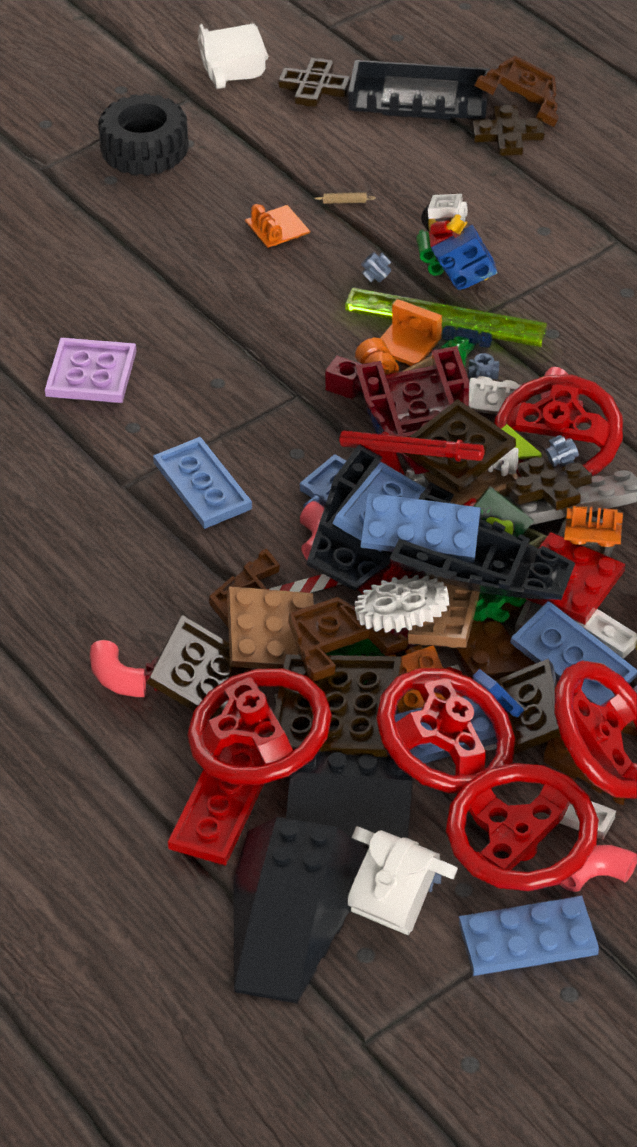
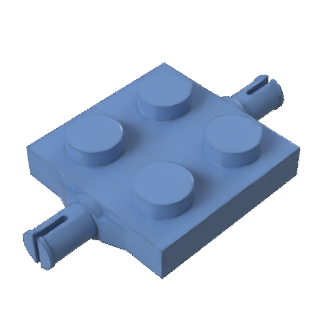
M334 454L300 482V491L312 498L304 504V508L312 501L325 506L333 479L347 460Z

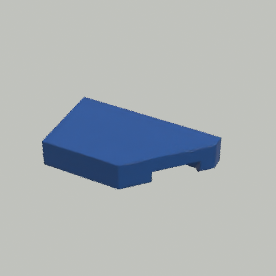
M481 669L473 675V679L492 693L501 706L512 716L518 717L524 711L496 681Z

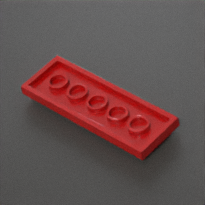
M228 726L223 731H229L235 726ZM270 732L265 733L262 737H269ZM234 743L223 748L218 757L219 760L235 766H261L265 764L256 746L242 743ZM203 769L168 840V849L226 866L264 784L234 785L210 776Z

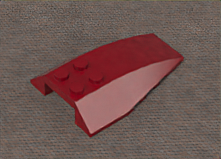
M457 346L433 350L432 366L385 375L381 361L355 366L366 405L383 430L389 433V435L410 437L457 399L469 407V379ZM400 453L415 475L429 472L404 453Z

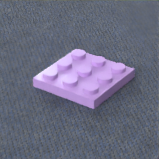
M60 338L45 387L46 397L123 403L136 355V344Z

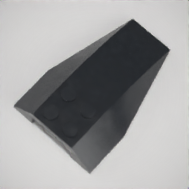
M361 445L356 447L333 479L306 563L307 566L354 591H357L390 565L392 554L391 551L382 550L380 552L376 549L361 548V540L332 524L339 511L382 460V456ZM432 482L429 483L423 492L451 502L455 495Z
M421 493L419 497L420 500L454 504L425 493ZM482 514L479 517L474 563L465 562L401 539L398 540L390 557L393 566L422 576H429L430 579L437 578L438 581L477 592L527 599L562 600L575 566V562L544 546L538 549L530 545V539L521 534L515 537L505 532L506 526L496 521L492 525L482 520Z
M276 817L248 830L233 880L234 992L298 1004L315 975L319 962L322 958H325L332 940L342 929L346 916L349 912H352V907L348 906V896L367 853L364 847L338 827Z

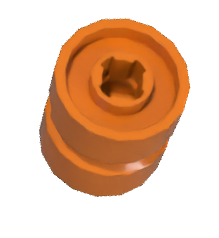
M370 338L363 341L357 347L355 358L358 363L366 364L381 361L385 375L399 372L398 364L382 339Z

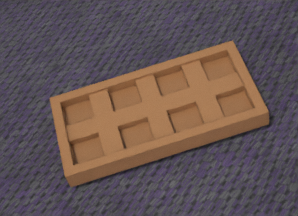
M444 583L449 597V605L446 606L447 611L441 612V617H433V622L424 621L422 627L413 625L412 630L408 632V643L423 646L436 645L466 648L480 592Z

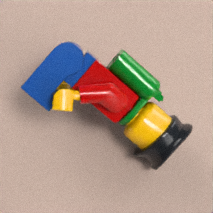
M429 205L426 206L422 211L421 220L427 231L421 229L416 237L420 259L427 264L431 275L438 276L445 271L454 287L462 290L498 273L492 255L485 244H483L473 224L464 229L468 222L460 220L461 216L455 214L448 221H435V218L429 219Z

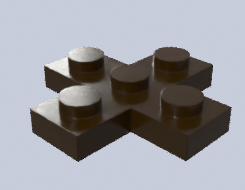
M311 58L306 70L284 67L279 78V88L292 91L297 90L295 104L317 107L322 94L345 97L350 85V76L331 74L333 60Z
M494 106L495 120L483 119L473 121L474 142L498 141L500 156L523 155V141L544 140L542 119H519L517 106Z
M543 457L531 458L526 462L518 464V473L522 477L506 483V493L518 505L544 498L557 511L581 504V494L575 488L592 484V474L579 462L568 463L563 467L554 469Z

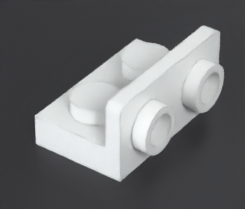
M462 194L432 196L428 207L429 219L435 218V221H448L455 214L461 216L460 220L465 222L467 201L463 202Z
M484 376L470 378L469 407L476 412L497 415L505 398L521 385L511 380L503 382L492 381V379Z

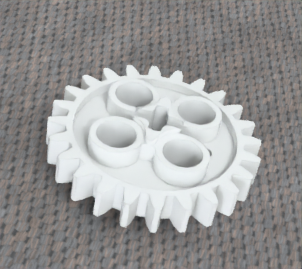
M405 575L401 580L393 577L392 582L383 580L381 581L382 585H371L372 590H364V595H359L358 601H355L357 620L360 621V625H365L366 629L374 627L376 632L384 628L385 633L391 629H396L397 632H400L405 627L408 630H412L413 625L422 627L424 621L433 622V617H441V612L447 611L446 606L449 605L447 587L444 586L443 582H438L437 578L429 580V576L419 579L418 575H415L412 579H408L407 575Z

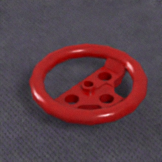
M545 375L523 383L505 398L494 420V424L501 429L507 424L514 431L552 437L561 435L565 439L571 438L572 440L595 443L601 448L600 451L585 464H582L592 476H596L613 461L623 441V417L614 398L596 382L575 375ZM551 391L549 396L535 404L525 403L533 396ZM579 394L587 396L601 408L606 420L599 414L586 412L578 402ZM560 397H568L570 401L564 403L562 401H557V399ZM528 415H536L538 417L534 422L524 420ZM581 423H587L591 426L587 430H579L577 428ZM518 459V464L526 462L524 459ZM517 469V470H516V474H517L519 477H522V476L518 473V469Z
M584 660L579 661L563 670L555 687L554 713L562 741L576 766L593 785L613 797L637 799V764L632 763L625 753L621 735L623 728L631 721H633L637 730V693L620 674L606 665ZM584 679L597 681L611 690L615 696L602 705L590 702L581 690Z
M284 668L254 669L230 677L207 693L192 714L187 737L193 759L210 776L234 785H262L290 776L314 758L327 740L332 713L325 692L309 677ZM282 686L299 692L310 703L313 713L311 729L301 745L295 750L292 749L284 730L270 709L265 694L258 687ZM228 701L222 714L211 719L218 708ZM228 726H235L229 731H223ZM273 732L269 737H262L265 733ZM234 743H242L256 746L265 764L261 766H235L219 760L218 757L223 748Z
M417 668L396 677L381 694L376 721L382 744L398 767L422 785L448 794L459 793L465 783L487 769L512 764L516 739L509 716L493 694L471 677L446 668ZM419 690L425 702L422 709L411 712L395 722L398 702L407 692ZM455 691L462 693L479 705L492 722L497 738L495 757L487 768H485L486 751L471 723L474 716V708L468 700L458 697ZM434 693L441 694L445 700L437 698ZM421 722L430 725L432 730L425 729ZM459 742L468 745L470 750L463 749ZM432 743L450 753L456 765L455 775L430 768L415 757L410 750L417 745Z
M513 763L487 769L463 785L449 806L446 834L454 857L472 876L500 889L533 891L558 885L583 868L596 847L599 820L589 795L571 777L544 765ZM516 781L544 785L540 795L530 804L507 805L498 799L492 791V788L495 786ZM571 804L580 823L578 840L569 854L551 867L531 872L511 871L520 861L530 860L536 855L538 843L563 820ZM468 811L477 825L489 834V844L481 852H476L470 846L465 832ZM537 813H546L550 817L541 820L537 819L534 815H536ZM494 816H503L506 818V820L497 823L492 821L491 818ZM504 851L509 854V857L500 859L495 854Z

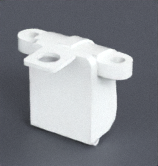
M202 24L199 25L198 45L201 59L211 81L214 83L215 89L225 88V83L228 80L251 79L262 75L265 70V60L268 59V54L257 26L248 24L208 31V29L203 28Z
M356 826L352 838L368 844L369 849L348 896V906H351V911L409 935L413 930L435 872L454 879L458 867L441 861V854L419 846L418 842L411 839L399 838L381 830L373 833Z

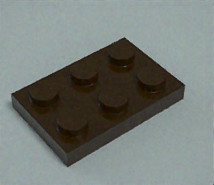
M549 658L496 680L524 709L518 717H514L507 712L516 739L514 754L561 736L554 713L557 680L554 666Z

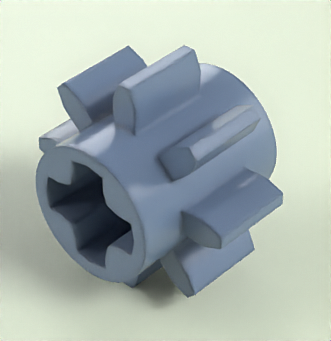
M373 252L362 262L361 265L365 268L362 274L370 282L375 279L379 283L391 272L392 269L388 266L391 261L383 253H380L378 256Z
M482 353L478 354L474 360H469L468 378L484 376L492 379V381L493 379L498 380L499 361H494L491 355Z
M561 435L550 439L551 446L545 449L548 460L553 467H563L568 463H574V458L579 456L571 438L565 440Z

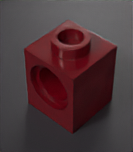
M337 355L325 370V390L354 399L357 393L362 391L355 368L356 365H361V363Z

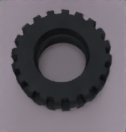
M145 93L139 96L133 94L128 98L122 97L118 102L109 104L108 108H105L99 118L98 128L102 157L112 168H117L119 172H128L134 176L138 174H144V176H150L152 173L160 174L166 169L169 171L174 168L175 164L178 165L188 152L189 142L186 113L177 103L169 98L164 99L161 95L151 96Z

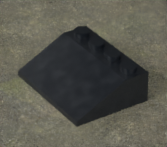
M318 751L309 763L290 775L286 819L338 827L351 838L356 826L373 833L381 830L399 838H408L414 778L400 769L390 755L387 757H374L369 754L358 756L340 752ZM352 838L365 849H369L368 844Z

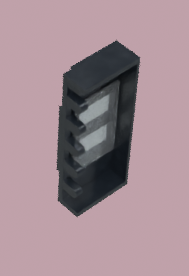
M355 60L349 87V111L377 112L387 116L451 120L452 117L483 120L486 119L489 93L476 87L475 84L481 75L484 77L491 69Z

